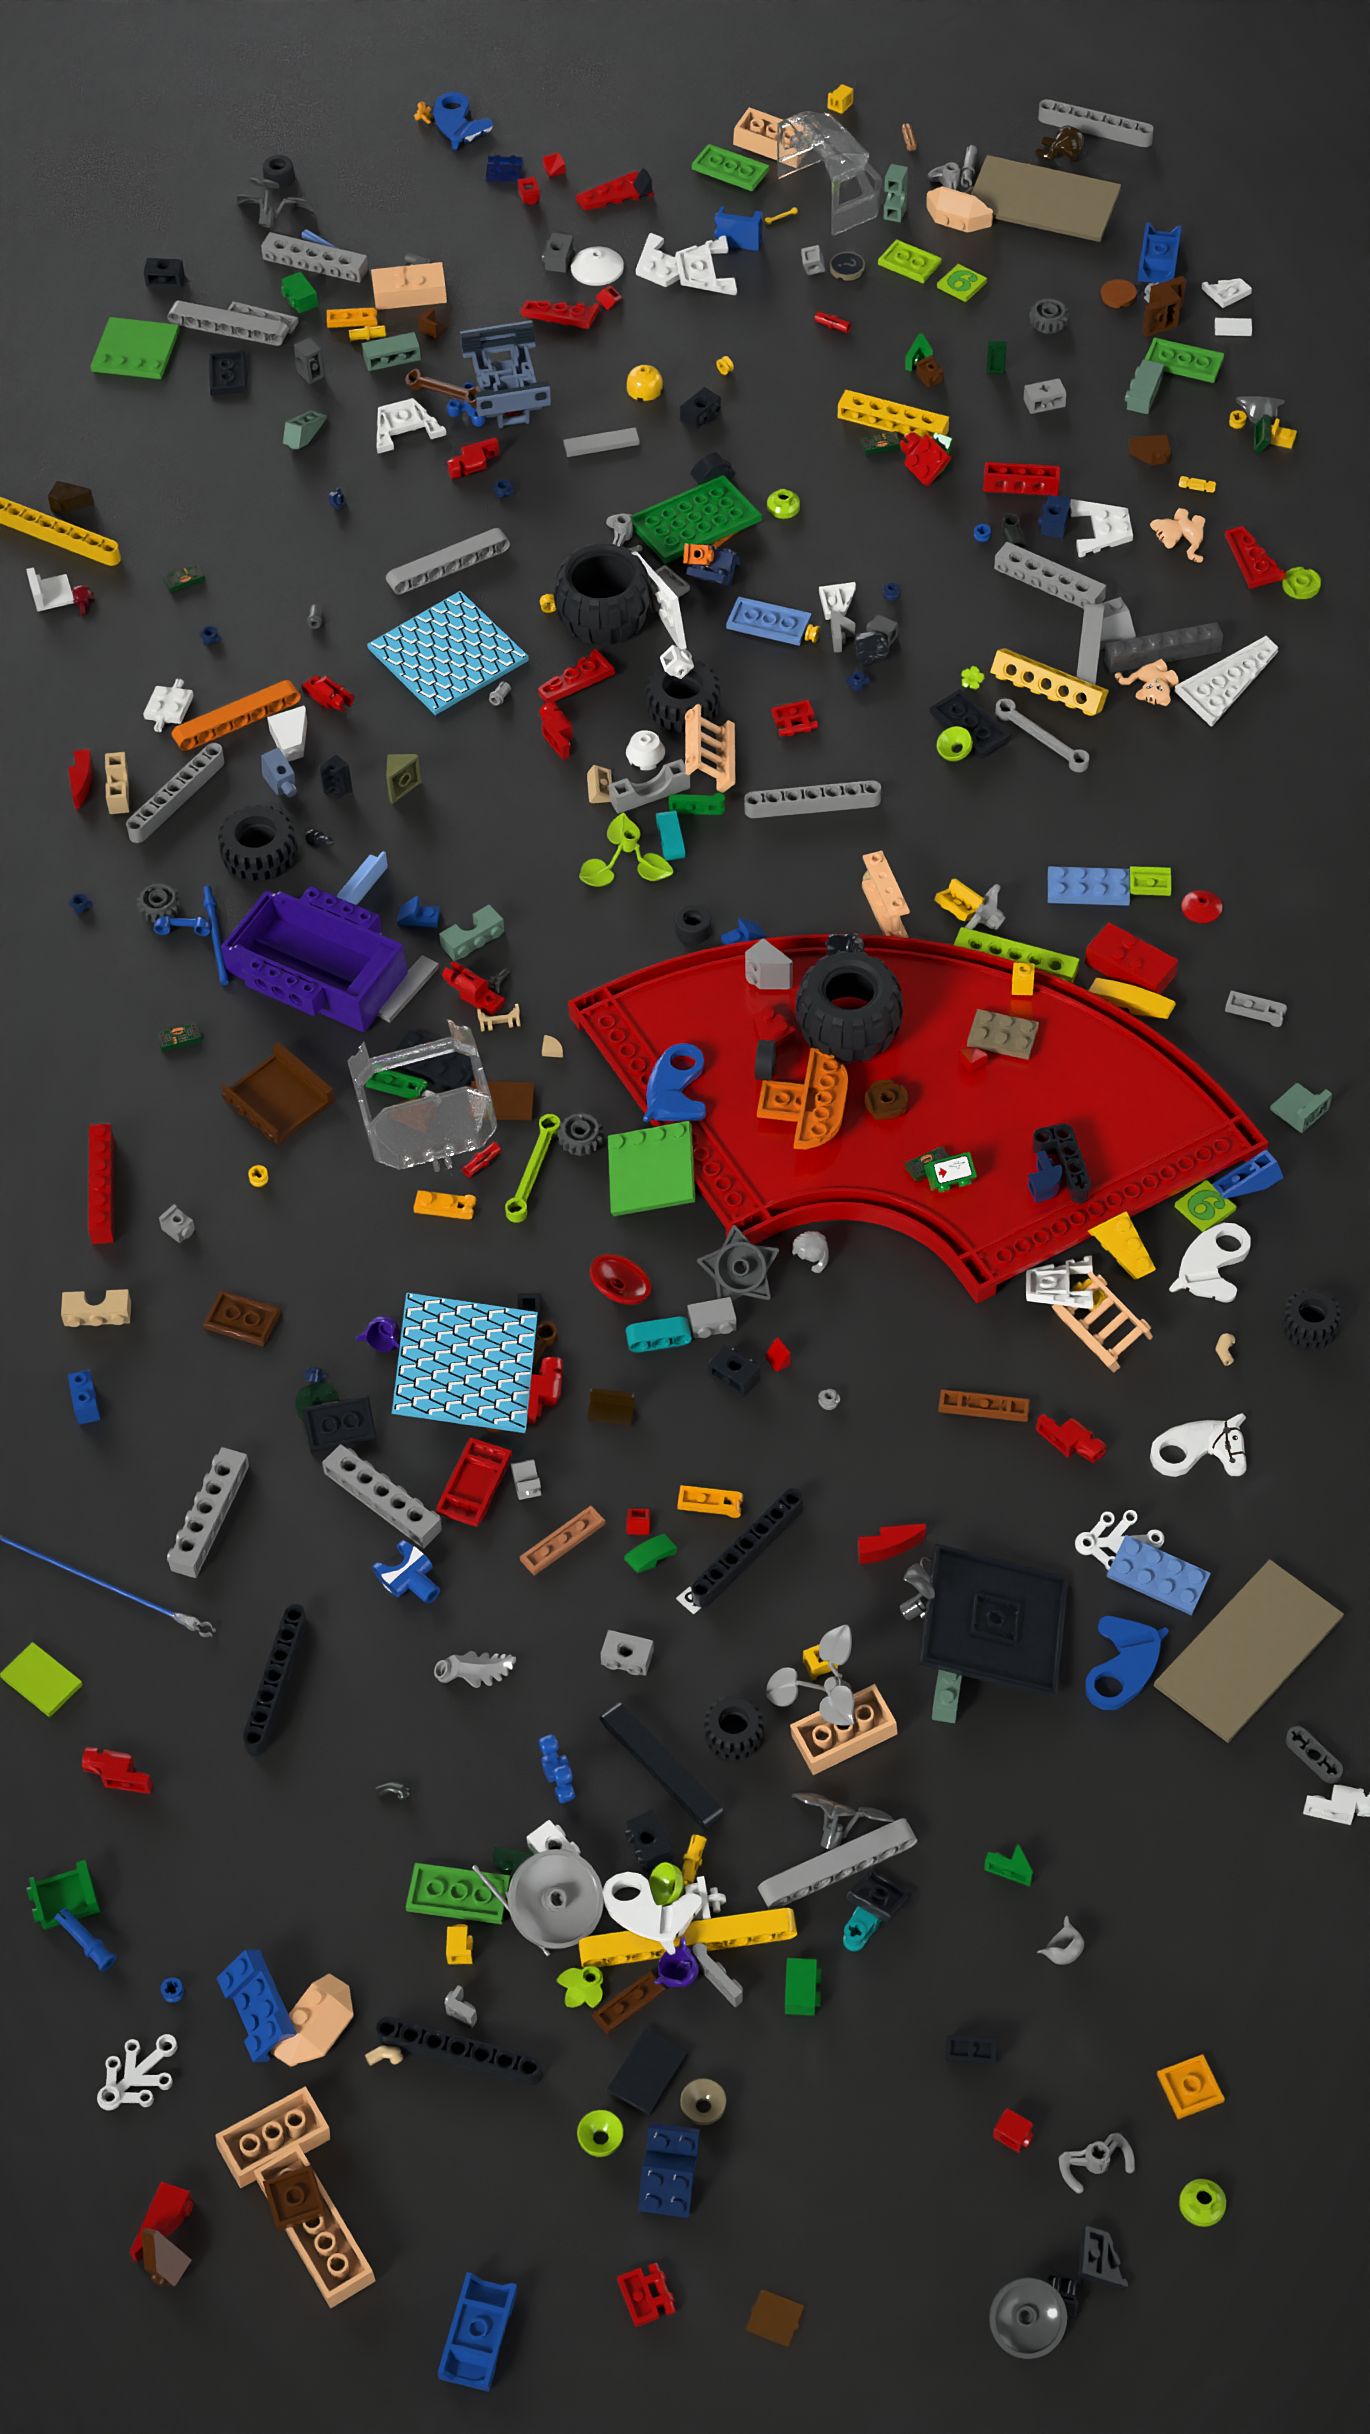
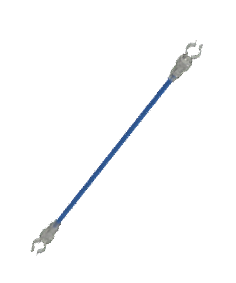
M0 1534V1542L3 1541L167 1614L191 1631H197L199 1626L203 1627L205 1625L212 1628L209 1622L200 1623V1620L194 1616L171 1612L9 1540ZM199 1630V1633H200L201 1636H203V1637H209V1636H211V1637H212V1634H211L210 1632H209V1633H206V1634H203V1633H201L200 1630Z

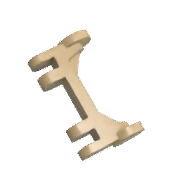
M515 1004V1008L508 1015L493 1017L487 1016L480 1009H477L481 1032L485 1030L484 1025H488V1030L490 1031L493 1030L492 1024L508 1022L509 1028L513 1027L514 1021H516L517 1027H520L518 1004Z

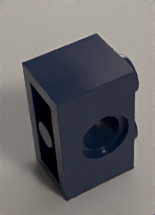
M1049 495L1047 502L1043 503L1042 513L1044 514L1039 517L1038 526L1041 527V535L1063 538L1070 514L1071 498Z

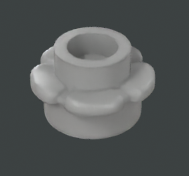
M833 1389L823 1390L819 1393L820 1399L818 1402L826 1410H833L840 1402V1396Z

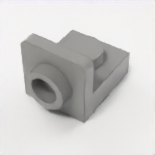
M458 1985L454 1991L448 1993L445 1999L447 2015L473 2028L477 2021L476 2010L470 2003L466 2001L461 2002L464 1997L463 1987Z

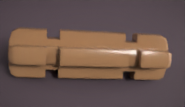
M909 123L903 124L902 133L904 134L907 150L915 151L917 144L912 127Z

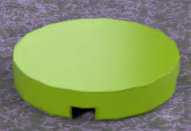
M1296 567L1286 572V579H1283L1282 587L1291 597L1308 599L1319 592L1321 578L1312 569L1306 570L1304 567Z

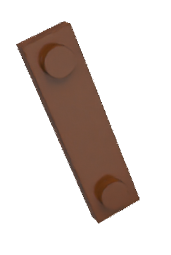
M941 1389L938 1412L1028 1422L1030 1399Z

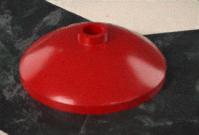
M603 1254L596 1257L590 1266V1276L596 1288L604 1296L615 1302L628 1305L639 1304L645 1301L651 1292V1282L644 1270L623 1256Z

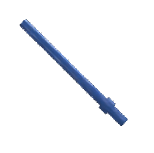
M205 886L203 887L205 897L203 902L211 926L221 985H227L229 981L221 950L222 943L215 911L217 907L216 900L212 895L211 887Z

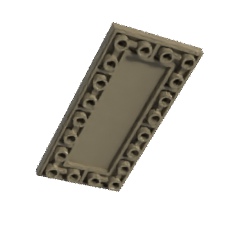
M987 155L971 195L977 197L987 208L993 210L994 219L1100 242L1120 193L1121 184Z
M1269 1559L1154 1682V1687L1229 1743L1341 1621L1344 1614Z

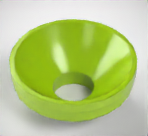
M780 489L768 497L767 510L776 518H791L800 511V499L792 491ZM781 495H786L789 498L782 500L778 497Z
M956 726L946 729L937 740L939 754L948 761L963 759L971 751L973 744L971 735L963 727ZM956 745H963V749L959 753L953 752V748Z
M667 1862L659 1864L653 1870L649 1879V1886L655 1904L658 1906L662 1905V1907L672 1905L673 1902L683 1895L685 1890L681 1871L676 1865Z
M592 2111L584 2116L579 2123L577 2130L578 2141L588 2154L596 2157L608 2156L614 2153L621 2145L623 2139L622 2123L615 2114L609 2111ZM596 2133H606L609 2137L608 2141L602 2145L595 2143L593 2138Z
M1196 2179L1188 2183L1182 2190L1179 2206L1183 2216L1189 2222L1197 2226L1207 2227L1216 2224L1223 2217L1226 2210V2198L1223 2190L1213 2181ZM1202 2191L1208 2192L1212 2197V2201L1206 2205L1201 2204L1197 2200V2194Z

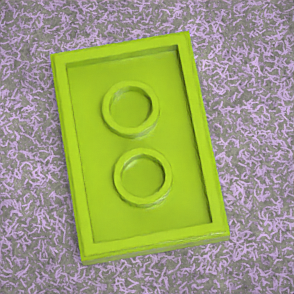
M897 239L878 259V265L921 283H924L942 263V258Z
M33 1642L0 1673L1 1679L48 1717H51L83 1686L81 1680Z

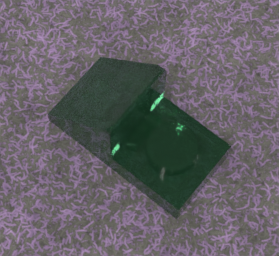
M494 1846L492 1853L494 1865L503 1870L513 1869L511 1880L518 1867L534 1855Z

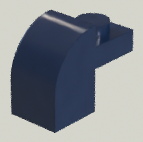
M1045 1150L1036 1153L1038 1172L1028 1174V1189L1035 1203L1049 1200L1056 1196L1062 1184L1061 1165L1054 1166L1052 1158L1047 1157Z

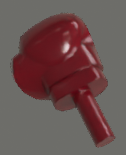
M86 585L75 586L72 589L75 605L80 606L81 615H85V606L89 605L90 599H93V592Z

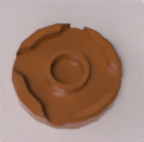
M1114 279L1106 282L1101 288L1102 301L1109 307H1128L1136 300V288L1129 281Z

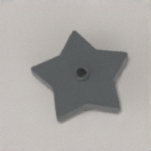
M734 1225L722 1248L697 1259V1263L715 1280L717 1299L731 1297V1301L744 1295L769 1301L770 1292L766 1272L778 1254L779 1249L752 1245ZM737 1265H741L743 1267L742 1273H737L735 1271V1267Z

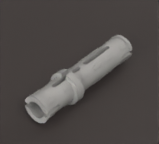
M972 145L970 149L969 147L966 148L964 166L961 170V185L963 187L971 186L972 177L975 175L974 166L977 148Z

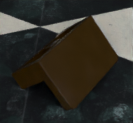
M590 1388L587 1421L632 1426L635 1411V1397L633 1393Z

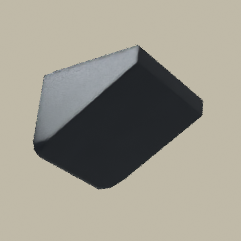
M645 168L641 169L633 183L640 196L652 191V178Z
M518 1294V1309L537 1312V1316H539L540 1294Z

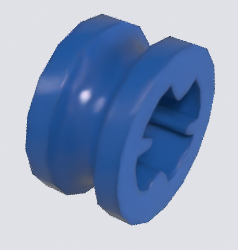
M987 524L977 525L974 528V538L980 542L988 541L991 538V528Z
M173 1977L163 1981L160 1989L163 1998L168 2002L179 2001L184 1995L181 1981ZM173 1985L176 1993L171 1994L168 1987Z

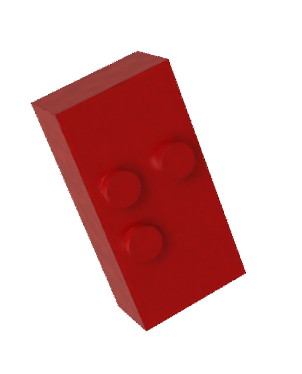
M1108 922L1086 948L1084 964L1115 981L1137 986L1160 995L1176 976L1178 959Z

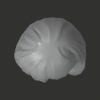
M807 1231L794 1239L792 1253L794 1255L798 1254L802 1260L806 1259L810 1262L819 1260L818 1264L813 1266L811 1271L821 1273L829 1261L826 1237L817 1231Z

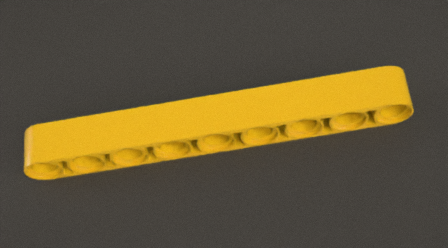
M0 497L1 524L106 565L114 566L121 561L117 542Z
M781 1908L692 1921L685 1933L673 1940L674 1947L679 1946L680 1938L684 1937L687 1947L691 1950L695 1944L702 1943L707 1947V1951L791 1939L797 1935L794 1912L790 1908ZM631 1931L589 1936L580 1939L578 1942L581 1965L584 1968L587 1966L603 1967L658 1959L666 1952L660 1941L642 1937Z

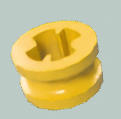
M727 356L722 357V359L716 362L718 370L723 375L728 374V372L734 369L731 359Z
M1239 410L1233 411L1230 414V426L1236 429L1243 428L1246 424V414Z
M546 594L540 598L543 612L551 613L556 610L553 594Z
M809 624L805 640H812L813 643H816L820 633V626L813 627V624Z
M256 1165L249 1170V1180L253 1186L261 1187L268 1182V1172L264 1166Z

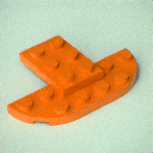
M811 1048L805 1084L763 1080L757 1117L798 1122L794 1149H810L826 1143L836 1135L842 1124L848 1089V1075L844 1065L836 1061L835 1056L832 1054L829 1056L822 1054L817 1048Z

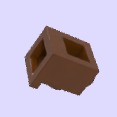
M933 355L917 362V377L928 388L944 382V370L934 360Z

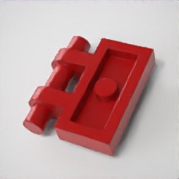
M809 699L771 708V714L776 727L785 726V728L779 729L780 737L786 735L791 737L799 732L808 733L812 729L818 728L817 721L809 722V720L814 719V712ZM798 722H801V723H802V724L795 725V726L792 725L793 723H798Z
M658 2263L649 2265L648 2268L651 2275L644 2277L641 2268L617 2276L619 2287L635 2328L660 2319L657 2311L659 2307H664L667 2315H672L676 2312L673 2304L675 2302L674 2296L668 2291L665 2283L667 2278L664 2271L660 2270ZM650 2286H656L659 2294L658 2297L652 2298L649 2290Z

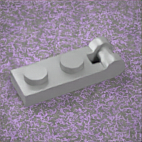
M1230 991L1225 1007L1226 1012L1270 1022L1275 1027L1282 1025L1284 1020L1282 1016L1285 1015L1287 1010L1286 1005L1235 991Z
M695 1944L692 1952L698 1962L699 1970L734 2007H737L743 2002V1988L735 1979L731 1980L726 1975L725 1968L719 1962L715 1963L707 1955V1947L704 1944Z

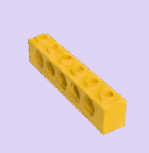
M845 390L838 403V418L890 432L896 431L897 434L906 435L914 432L921 438L925 437L926 434L933 438L934 433L946 436L949 431L948 416Z
M1005 648L997 650L990 671L996 674L995 677L1000 680L1008 679L1013 681L1015 686L1028 687L1032 693L1045 694L1052 701L1058 702L1060 700L1065 702V706L1073 709L1077 707L1082 709L1084 714L1094 716L1102 711L1109 691ZM1012 664L1017 668L1016 674L1011 670ZM1029 671L1034 674L1033 681L1028 676ZM1047 678L1052 683L1051 688L1046 685ZM1064 685L1069 689L1068 695L1063 691ZM1081 693L1086 695V702L1082 701Z

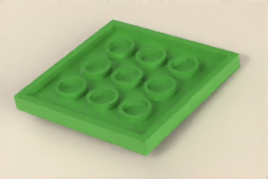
M109 317L91 363V371L161 379L180 331L179 325Z
M689 1121L608 1136L611 1214L613 1216L695 1202L692 1124Z

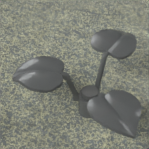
M250 178L252 184L265 187V200L246 194L237 195V205L243 203L260 204L258 225L266 228L273 227V221L277 219L284 204L303 207L311 210L313 213L315 212L313 204L309 201L288 197V199L282 200L277 211L274 213V209L267 207L269 187L279 188V184L268 179Z
M928 1557L921 1558L920 1564L915 1563L911 1565L903 1579L915 1586L920 1592L917 1596L900 1605L901 1613L908 1621L919 1615L921 1618H924L927 1603L924 1596L929 1600L935 1596L934 1589L930 1583L932 1561Z
M792 1794V1798L796 1797L802 1802L820 1806L824 1810V1834L820 1845L830 1850L840 1846L842 1838L847 1837L848 1832L859 1817L888 1822L896 1821L879 1809L859 1807V1811L856 1812L848 1806L837 1804L818 1794ZM838 1816H854L845 1830H842L843 1826L837 1823Z

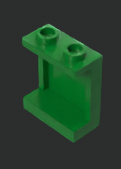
M85 1860L76 1862L77 1869L40 1881H35L34 1877L29 1878L31 1886L26 1887L30 1902L35 1901L36 1908L32 1909L36 1923H41L43 1930L61 1925L55 1920V1916L59 1913L66 1919L60 1912L63 1908H67L76 1919L100 1912Z

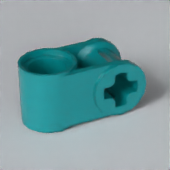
M858 1906L844 1928V1946L850 1951L861 1950L872 1933L877 1930L882 1920Z

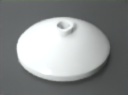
M601 246L586 248L577 253L571 261V273L575 279L592 286L606 285L617 280L624 269L622 257L614 250Z

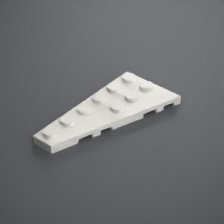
M637 551L632 552L633 555H637L649 575L654 611L658 613L677 647L682 650L686 649L678 597Z
M1265 636L1176 685L1175 692L1212 727L1278 653V646Z

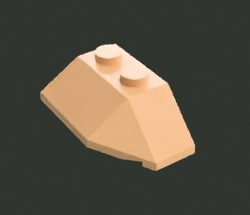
M943 186L927 193V209L935 223L967 233L992 226L993 210L987 208L977 197Z
M330 1973L313 1982L289 2013L297 2034L292 2038L278 2042L271 2049L270 2053L290 2067L297 2065V2063L325 2056L354 2017L350 1987Z

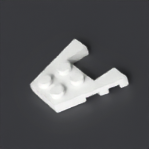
M650 233L638 262L636 275L667 287L680 280L676 258L658 251L664 244V238Z
M721 236L716 241H707L699 247L695 245L676 252L675 258L681 285L730 295L737 294L735 278L716 279L711 254L728 252L726 236Z
M413 398L378 407V454L394 450L390 436L425 427L430 439L446 435L445 427L440 426L434 417H430L427 411Z
M1071 499V517L1091 516L1095 539L1077 540L1076 546L1079 557H1084L1086 553L1091 551L1094 553L1099 552L1101 548L1106 546L1114 547L1133 540L1128 508Z
M1092 1255L1085 1256L1084 1261L1075 1262L1074 1259L1067 1260L1066 1265L1058 1267L1050 1264L1026 1270L1027 1301L1093 1309V1290L1070 1292V1274H1087L1090 1271L1093 1273Z

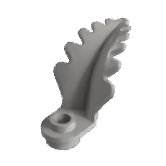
M469 1651L463 1656L452 1655L445 1660L439 1661L435 1666L434 1674L443 1683H448L456 1677H462L475 1688L480 1687L481 1681L487 1686H491L493 1684V1677L497 1681H502L501 1674L508 1676V1669H513L516 1657L511 1656V1654L508 1656L502 1654L499 1658V1654H494L490 1658L488 1653H483L478 1657L476 1652Z

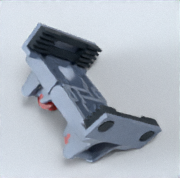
M532 320L460 331L463 357H472L478 386L482 390L475 392L478 417L485 415L486 418L497 416L499 428L519 423L530 424L529 411L542 409V406L551 405L548 381L536 382L528 348L536 347ZM511 352V360L495 363L490 361L489 354ZM524 409V415L517 416V413L523 412Z

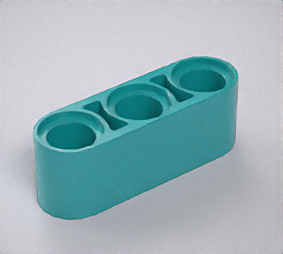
M676 810L656 813V823L665 861L685 858L684 843Z
M673 1317L629 1325L625 1330L629 1350L635 1353L683 1346L692 1340L689 1322L686 1317Z

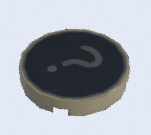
M841 252L836 254L830 261L831 274L836 278L840 277L846 281L859 278L865 270L864 259L853 252Z

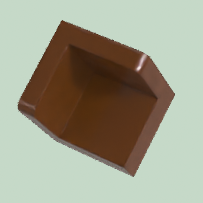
M429 307L418 317L419 332L432 338L438 339L447 330L445 325L435 321V312Z

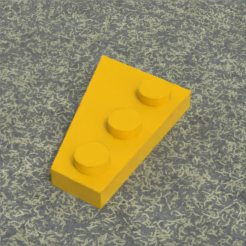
M1127 1211L1088 1230L1092 1236L1098 1239L1101 1246L1117 1259V1262L1134 1280L1156 1270Z

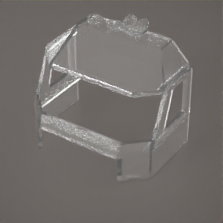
M804 111L777 123L778 178L819 161H824L832 181L831 234L833 236L878 216L879 207L883 201V180L867 162L869 153L831 114ZM790 125L797 133L789 140L792 145L785 147V127ZM864 170L876 180L874 189L865 176ZM856 176L862 195L839 205V184Z
M447 1019L451 1037L369 1058L365 1042H363L359 1047L360 1051L355 1056L352 1055L347 1061L375 1161L399 1170L432 1161L434 1171L439 1172L440 1167L437 1159L445 1157V1165L450 1169L452 1168L450 1156L483 1147L497 1129L498 1125L492 1098L471 1028L457 1026L453 1021ZM455 1051L470 1056L477 1090L465 1086L383 1108L372 1121L363 1086L374 1073Z

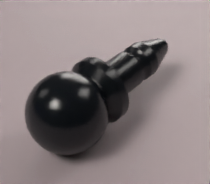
M310 829L305 834V840L309 844L320 846L322 844L333 845L335 843L333 839L316 829Z

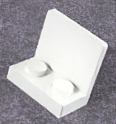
M34 567L26 569L37 611L74 603L66 574L41 580L40 575L35 574Z

